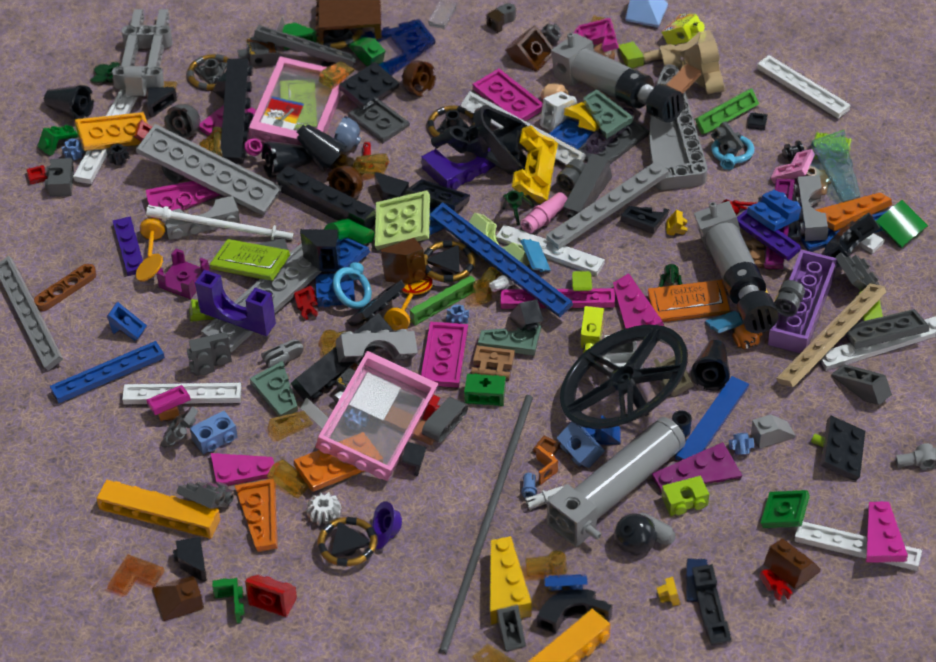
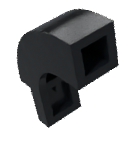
M870 212L855 222L851 221L828 242L824 249V255L835 258L839 253H842L846 257L850 256L852 250L864 239L878 231L880 226Z
M588 589L565 590L555 594L543 604L537 615V627L557 634L565 619L577 614L585 615L591 609L595 610L609 622L612 617V605L606 601L597 600L596 591Z

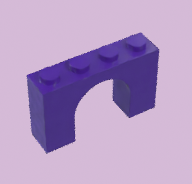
M437 149L421 156L422 169L439 185L454 190L462 184L472 181L482 173H487L497 165L486 158L479 157L478 154H475L477 157L470 162L454 163L444 157Z
M204 269L196 280L195 287L200 313L266 337L275 326L276 319L272 293L254 288L245 300L246 307H243L233 302L226 295L221 275Z

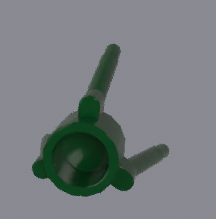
M511 190L503 195L502 209H505L507 204L510 208H513L516 224L519 226L520 219L517 208L521 205L522 199L531 207H534V204L524 196L523 192L519 193L518 191Z
M668 264L664 267V274L661 275L659 287H663L665 281L669 284L678 282V285L682 284V276L679 275L677 265Z

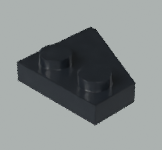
M628 206L621 215L620 221L654 233L669 215V209L663 208V212L652 211V207Z

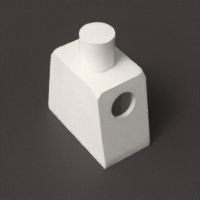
M558 92L543 99L540 126L551 132L567 118L571 119L572 117L564 115L565 108L577 104L576 98L564 92Z

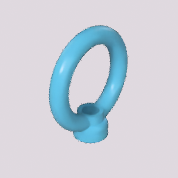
M741 136L740 140L747 147V152L737 157L731 153L723 155L718 149L721 145L718 140L713 142L711 146L712 154L721 161L720 165L723 169L731 170L735 164L743 163L753 156L754 145L748 138Z
M351 263L349 267L339 269L333 278V289L337 298L344 305L352 309L363 308L370 302L372 296L370 283L363 275L364 266L360 263ZM344 275H349L351 279L359 280L362 284L364 297L361 301H352L343 293L340 281Z

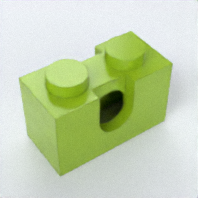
M697 476L663 485L662 499L670 516L682 515L688 509L695 508L696 510H701L708 506L709 492L702 477Z

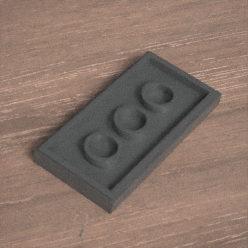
M633 120L632 123L607 139L602 131L598 132L578 150L586 155L584 158L586 162H588L593 153L609 159V164H612L647 137L649 130Z
M915 309L858 322L845 336L855 349L929 332V325Z

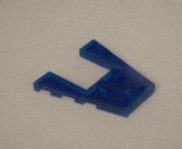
M420 19L400 23L398 27L394 28L384 27L382 28V39L376 40L381 42L390 37L402 54L378 65L392 76L435 45V38ZM372 31L364 32L365 35L360 37L375 39V33Z

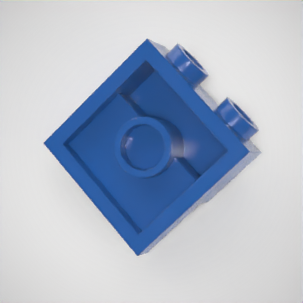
M774 189L763 194L760 202L749 206L747 214L772 231H776L799 220L802 207H800L797 201L788 199L785 193Z
M335 273L316 276L318 307L344 305L337 298L333 289ZM344 275L340 281L341 289L347 298L355 301L354 280L349 275Z

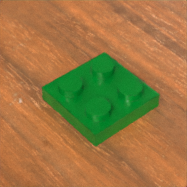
M808 490L769 492L761 520L762 527H802L810 498Z

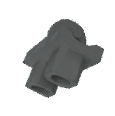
M726 121L722 122L711 133L712 138L720 142L721 150L724 154L731 153L736 156L737 152L744 146L740 140V133H735Z

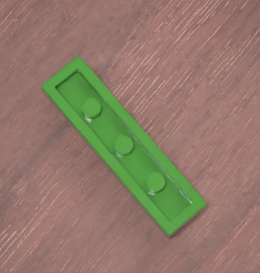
M750 88L696 117L695 122L703 135L719 127L722 122H728L757 106L759 102L753 89Z
M469 276L460 280L455 285L446 288L439 294L430 297L421 304L414 306L410 309V322L416 326L475 293L476 280Z

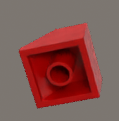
M258 574L245 580L248 604L250 606L284 617L288 616L297 599L295 586Z

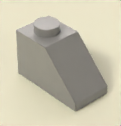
M770 414L752 420L751 435L759 449L796 438L789 423L781 418Z

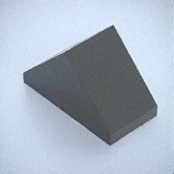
M518 605L497 609V627L505 650L509 651L525 647L526 641Z

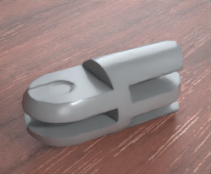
M293 339L261 353V357L268 368L281 361L287 363L302 354L304 347L299 340Z
M640 513L654 522L655 532H657L656 542L669 545L675 541V532L671 526L648 514Z

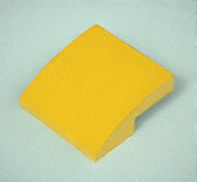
M581 102L565 108L564 115L579 119L578 127L592 131L600 129L584 103Z

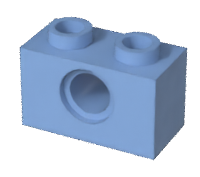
M572 421L557 437L561 442L560 447L566 453H571L573 456L571 459L578 466L583 465L590 468L605 452L584 427L576 425Z

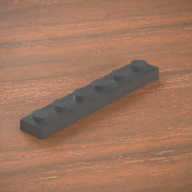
M258 25L254 33V37H257L260 41H270L276 46H285L295 52H304L310 57H320L326 62H335L345 68H353L357 59L356 55L262 25Z

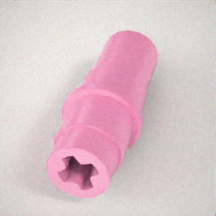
M559 192L541 205L535 206L521 220L522 229L531 234L543 225H548L551 219L564 209L563 206L567 201V197Z

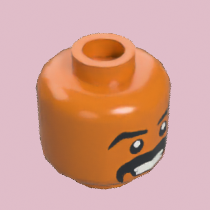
M743 324L737 326L734 330L735 333L732 334L737 347H741L744 350L760 343V336H763L762 333L756 334L747 331Z

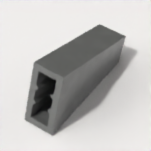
M591 154L563 206L565 215L568 218H572L593 204L612 178L609 159Z

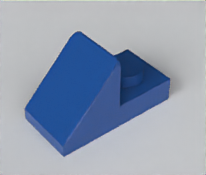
M116 302L107 315L113 334L121 330L134 341L140 337L147 326L119 302Z
M619 426L606 429L584 427L598 444L621 445Z

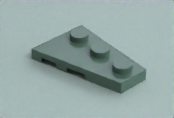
M596 89L584 97L585 106L606 139L633 122V116Z
M283 361L250 378L252 386L281 420L298 411Z

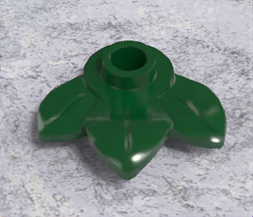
M112 62L109 65L99 64L95 66L94 71L96 75L90 81L102 83L108 80V82L114 83L112 70L120 66V64Z

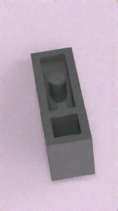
M846 364L831 374L833 378L865 402L879 405L892 395L886 375Z

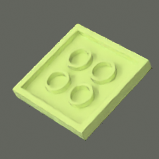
M428 191L376 202L375 248L377 251L411 238H415L417 242L429 239L430 194Z

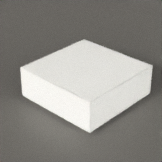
M873 233L860 242L858 246L873 254L883 245L884 239Z

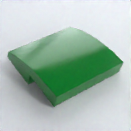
M903 200L899 201L876 220L880 228L901 249L928 227Z

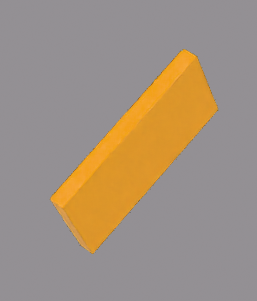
M144 112L75 119L74 124L83 151L111 148L114 144H121L123 146L140 145L141 141L134 138L133 135L138 122L142 120L147 123Z

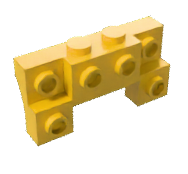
M530 125L522 128L520 144L528 150L525 171L522 169L514 172L511 187L519 193L523 192L524 196L529 195L538 204H542L549 197L558 143L553 138L542 135Z

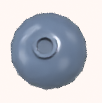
M347 116L342 118L334 136L335 139L347 146L341 152H348L354 146L358 147L362 139L359 137V125Z

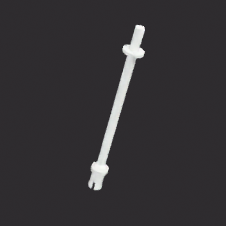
M148 205L147 217L160 218L162 221H167L171 218L270 236L271 241L275 237L287 240L293 239V233L278 231L275 225L272 229L174 212L167 206L162 208Z

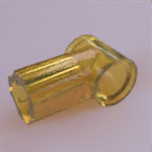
M489 267L488 270H485L482 277L473 283L475 299L479 304H486L492 300L493 291H491L489 283L501 276V273L495 268Z
M560 550L552 551L548 556L525 558L528 577L548 574L566 575L567 573L566 555Z

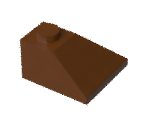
M534 25L516 38L505 51L515 63L537 72L552 57L551 50L553 47L537 25Z
M193 576L152 588L163 621L204 609L202 595Z

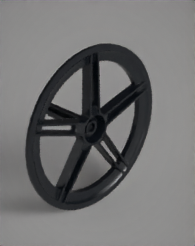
M660 325L634 326L605 337L585 351L565 376L560 391V404L563 412L576 425L590 429L617 427L632 422L644 415L648 416L650 411L659 406L675 390L685 373L688 363V350L684 340L676 331ZM643 340L624 366L619 367L602 358V356L619 346ZM658 341L665 343L674 351L675 365L640 369ZM596 361L611 368L613 371H608L607 369L597 364ZM591 366L610 378L576 400L578 385ZM669 379L665 387L648 403L636 386L639 383ZM618 391L620 416L594 418L582 413L583 410ZM626 393H627V414H626V410H625V398H624V394H626Z

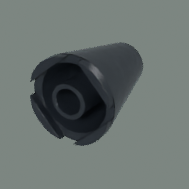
M86 85L49 89L44 95L46 106L74 119L88 118L94 106V100L91 99L93 92Z
M303 124L296 132L298 134L296 138L322 173L325 172V167L328 169L340 156L342 149L344 150L347 147L344 143L309 124L307 126Z
M268 141L262 145L261 157L266 162L263 168L268 177L277 176L287 165L296 169L309 164L312 159L304 147L299 144Z
M720 340L709 341L691 368L693 382L696 385L704 386L703 389L715 391L722 389L730 379L726 347Z

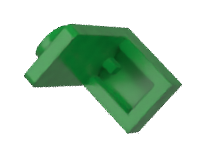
M69 125L43 128L37 147L47 155H53L59 139L78 138L79 136L74 128Z
M237 578L212 580L214 599L234 597L236 622L241 624V616H245L244 603H240V599L244 598L243 586L238 585Z

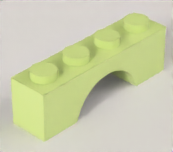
M474 212L469 223L498 244L496 239L497 225L485 215ZM512 242L502 247L525 266H528L530 263L521 244Z

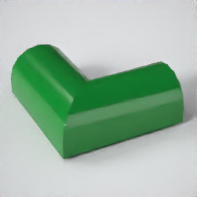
M350 219L329 223L324 228L326 230H338L339 240L349 238L362 245L373 242L375 235L373 230Z

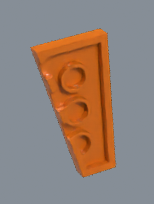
M879 192L816 209V211L826 213L828 228L836 231L845 227L851 221H857L869 212L872 215L892 206V199Z
M274 478L234 485L257 552L277 549L276 483Z

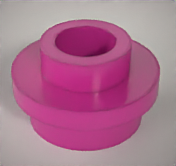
M255 138L249 139L244 145L245 151L251 156H258L262 152V143Z

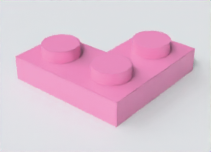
M813 149L798 152L791 164L776 167L771 176L773 183H776V179H794L805 176L815 156Z

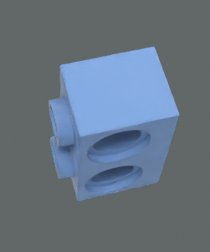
M225 411L190 427L191 439L203 455L213 452L218 447L231 443L234 439L238 438L236 425Z

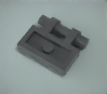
M192 406L173 419L165 431L166 435L161 441V446L164 448L171 447L176 441L183 439L187 433L186 427L189 429L195 423L196 419L194 417L198 410Z

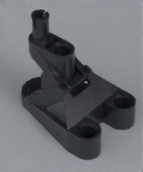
M488 105L479 107L474 111L475 124L469 128L452 126L444 130L443 134L431 139V144L435 149L449 144L461 154L465 152L478 154L479 157L486 158L510 175H513L516 171L525 170L527 156L518 149V144H520L522 128L527 127V125L522 120ZM491 119L503 127L491 131Z

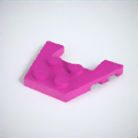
M611 18L579 25L573 32V34L576 33L593 41V45L603 43L602 49L604 52L619 49Z

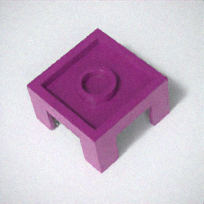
M175 249L171 254L173 265L166 274H164L163 268H160L156 273L158 286L161 289L191 300L196 294V280L204 269L209 271L208 260L200 258L199 267L186 262L184 252Z

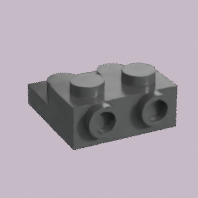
M842 253L835 257L850 282L859 290L863 291L869 284L879 285L878 276L869 269L871 266L865 258L860 259L857 255H854L852 258L850 256L846 257Z
M227 332L189 340L190 348L187 349L188 359L192 360L189 362L191 373L195 372L196 376L208 375L215 372L214 366L232 362Z
M197 482L196 484L187 483V485H179L176 492L208 508L228 506L234 499V491L228 489V485L222 482H216V484H205L202 482Z

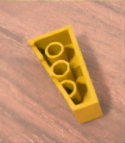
M511 536L491 540V625L497 624V609L516 604L518 605L521 618L531 617L532 602Z

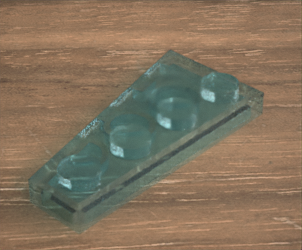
M845 130L829 134L811 142V146L841 202L860 198L856 175L853 171V162L849 155V146L845 139Z

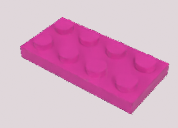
M501 69L495 70L472 84V89L485 100L524 121L542 112L543 103Z
M430 322L421 376L438 383V386L459 388L468 324Z

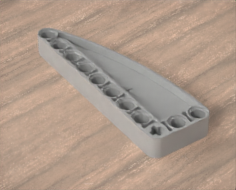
M666 65L661 72L657 85L667 84L679 72L678 68L674 65ZM685 92L683 93L684 106L682 112L675 121L666 123L650 115V163L658 161L669 170V176L655 184L656 188L660 190L701 186L707 181V164Z

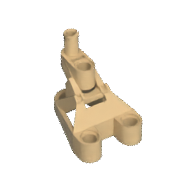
M710 30L698 32L688 43L677 46L668 44L660 46V49L643 52L645 63L662 59L664 67L666 65H674L680 71L686 64H689L701 70V76L695 82L705 88L707 95L725 91L719 67V51Z

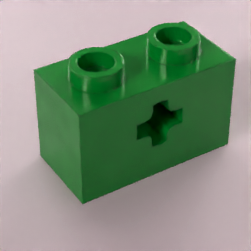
M467 374L464 390L466 404L504 406L506 376Z

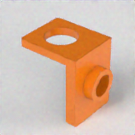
M539 445L536 447V459L546 466L539 471V484L542 485L558 472V460L551 452H547ZM550 470L548 475L544 477L545 473Z

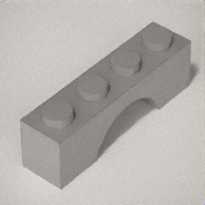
M820 175L798 177V184H795L794 192L795 195H798L796 201L802 207L799 221H802L800 223L801 234H804L805 241L828 240L826 213L812 208L814 204L821 201L822 186Z
M233 196L215 200L214 206L208 212L196 215L240 223L239 210ZM181 209L172 210L174 212L185 213ZM171 218L163 221L169 240L220 228Z
M400 329L396 332L381 330L378 333L362 331L358 334L347 331L341 333L335 340L339 363L358 361L363 356L365 348L370 346H378L385 349L393 360L412 359L418 353L415 332L407 331V329Z

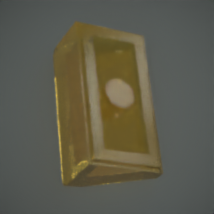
M284 459L273 464L267 474L268 478H274L276 484L297 499L309 488L297 469Z

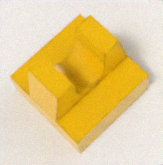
M676 209L666 220L667 234L674 236L676 233L683 235L688 231V228L684 227L687 224V220L683 218V212Z
M665 578L666 584L657 587L660 602L671 601L672 606L681 605L674 578Z

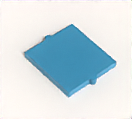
M522 239L521 243L532 269L540 272L551 271L540 243L531 239Z
M736 311L705 321L710 329L718 333L743 324L739 313Z

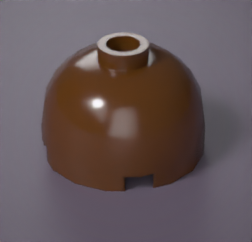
M418 60L409 63L402 74L404 88L409 93L418 96H424L422 93L426 90L431 91L436 81V75H433L434 66L431 63ZM417 85L423 86L421 90H416Z
M350 166L337 167L330 171L327 176V182L329 181L330 187L342 193L349 190L351 192L350 197L354 199L360 195L363 188V179L355 168Z

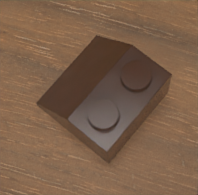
M415 238L380 249L385 281L397 283L402 280L404 284H412L427 278L425 274L424 250Z
M783 538L769 547L763 563L764 566L772 570L793 588H797L821 572V569L815 562Z

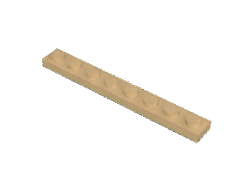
M869 284L776 378L778 383L789 387H794L814 365L886 293L885 287Z

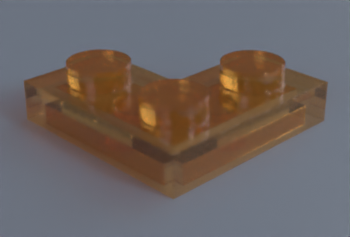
M128 554L108 583V589L127 596L136 580L155 587L165 572L164 567Z

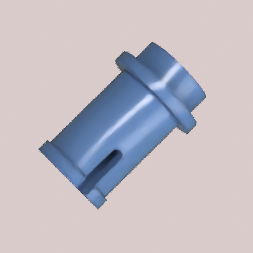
M525 473L523 475L521 494L524 498L537 494L535 474Z

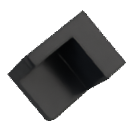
M407 442L401 462L415 466L414 475L418 476L427 447Z

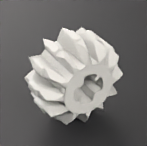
M320 492L319 496L313 495L312 500H309L307 503V515L310 517L311 522H317L318 526L322 523L326 525L336 518H340L341 503L336 495L331 496L329 492L323 495Z

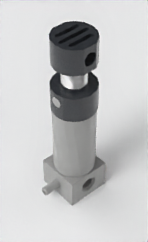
M568 33L567 39L551 50L554 77L572 87L580 81L634 109H640L646 105L649 115L666 123L675 121L682 112L684 106V95L682 92L666 84H659L654 87V81L649 75L636 69H631L595 52L593 41L576 33Z
M727 201L718 205L715 202H711L709 208L694 213L701 241L708 256L712 255L730 299L733 303L737 304L738 313L745 329L756 334L766 332L774 327L779 319L777 309L770 294L765 292L766 283L745 244L737 216L730 202Z

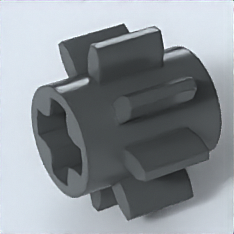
M548 23L541 29V32L550 44L557 43L561 38V32H559L561 28L556 24L550 25Z

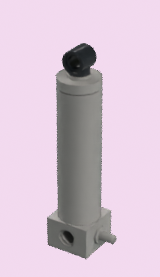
M680 410L674 412L672 420L666 417L657 419L573 489L568 484L562 487L547 500V525L575 547H578L590 536L596 540L599 539L601 533L596 530L597 520L685 446V438L691 432V414Z

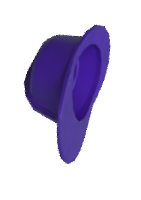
M387 501L381 502L374 512L372 527L377 535L376 550L383 548L390 538L396 536L402 526L400 512L395 510L393 505Z

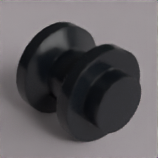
M795 141L794 146L785 144L782 149L783 157L788 159L789 162L793 161L796 153L804 151V147L801 141Z

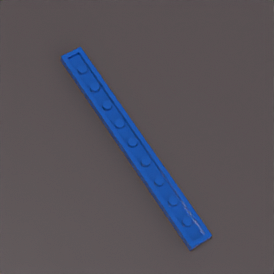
M441 203L430 214L431 219L537 299V301L559 318L573 306L569 298L446 204Z

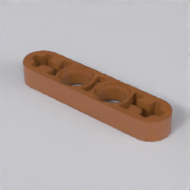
M84 264L39 293L34 298L38 310H49L94 280L97 276L95 266ZM70 281H78L74 285L68 284ZM58 290L63 291V292H62L61 294H59V295L53 294L55 291H58Z

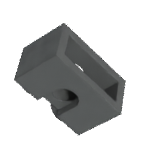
M72 158L50 159V166L46 168L48 179H45V189L49 190L50 197L72 196L74 178Z

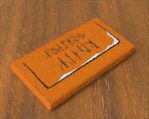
M723 280L649 288L647 292L650 304L663 322L730 313Z

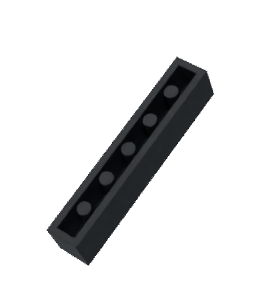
M227 59L220 156L235 164H244V158H247L244 145L249 139L246 125L250 124V115L247 114V111L251 108V98L248 97L249 92H252L250 76H253V65H250L249 59Z
M288 165L276 176L277 184L282 186L281 193L337 221L350 219L369 229L375 225L376 215L374 208Z
M378 313L353 334H358L362 331L378 333L381 330L392 332L393 329ZM375 346L367 347L364 350V354L367 351L373 353L377 348ZM335 347L300 374L291 385L304 401L306 397L314 400L322 393L320 390L324 386L326 389L336 382L334 378L338 375L340 377L354 362L339 363L337 348Z

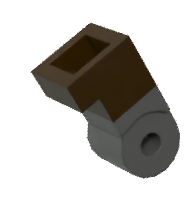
M505 3L487 13L486 26L496 33L501 32L503 25L516 19V6L512 3Z

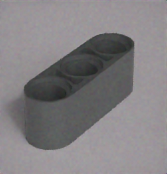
M447 398L425 422L422 428V435L441 443L462 421V416L467 414L468 405L455 398Z

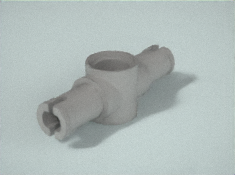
M925 443L919 445L913 453L896 455L897 468L915 465L916 467L920 466L922 470H927V468L934 469L936 467V447L933 448V445Z

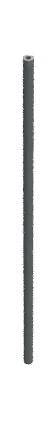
M531 395L525 396L439 649L441 653L442 651L445 654L448 652L533 400Z

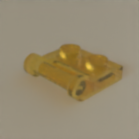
M214 127L212 133L206 139H203L199 146L222 157V150L220 149L222 128Z

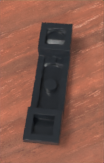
M713 564L692 567L698 606L710 644L717 645L732 642L728 622L725 621L717 590V579Z

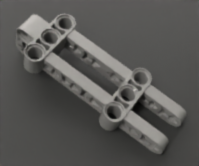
M134 9L131 25L122 28L123 45L125 46L122 65L115 67L112 70L114 87L126 90L127 96H145L148 88L164 87L163 71L160 67L163 50L173 44L171 28L168 26V9H159L156 25H143L144 10ZM138 48H151L147 66H135Z

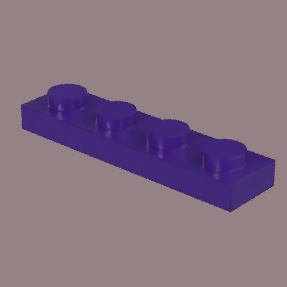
M747 209L737 217L740 228L786 261H789L800 252L801 246L779 230L772 231L747 214Z
M131 216L113 220L127 276L135 275L139 265L143 262Z

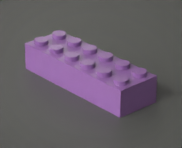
M800 250L789 280L801 283L805 288V295L794 316L787 317L778 313L779 319L769 332L768 345L801 353L810 344L836 274V258Z

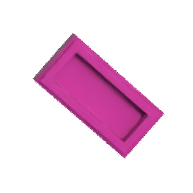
M180 385L146 401L154 415H157L191 399L183 385Z

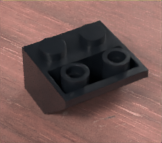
M300 229L303 257L319 271L337 272L341 258L338 230Z

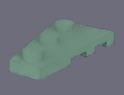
M538 326L539 328L533 331L520 330L518 327L516 331H507L506 329L481 330L478 346L515 350V353L535 356L541 326Z

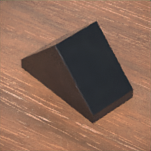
M148 88L147 108L150 118H153L177 101L176 88Z

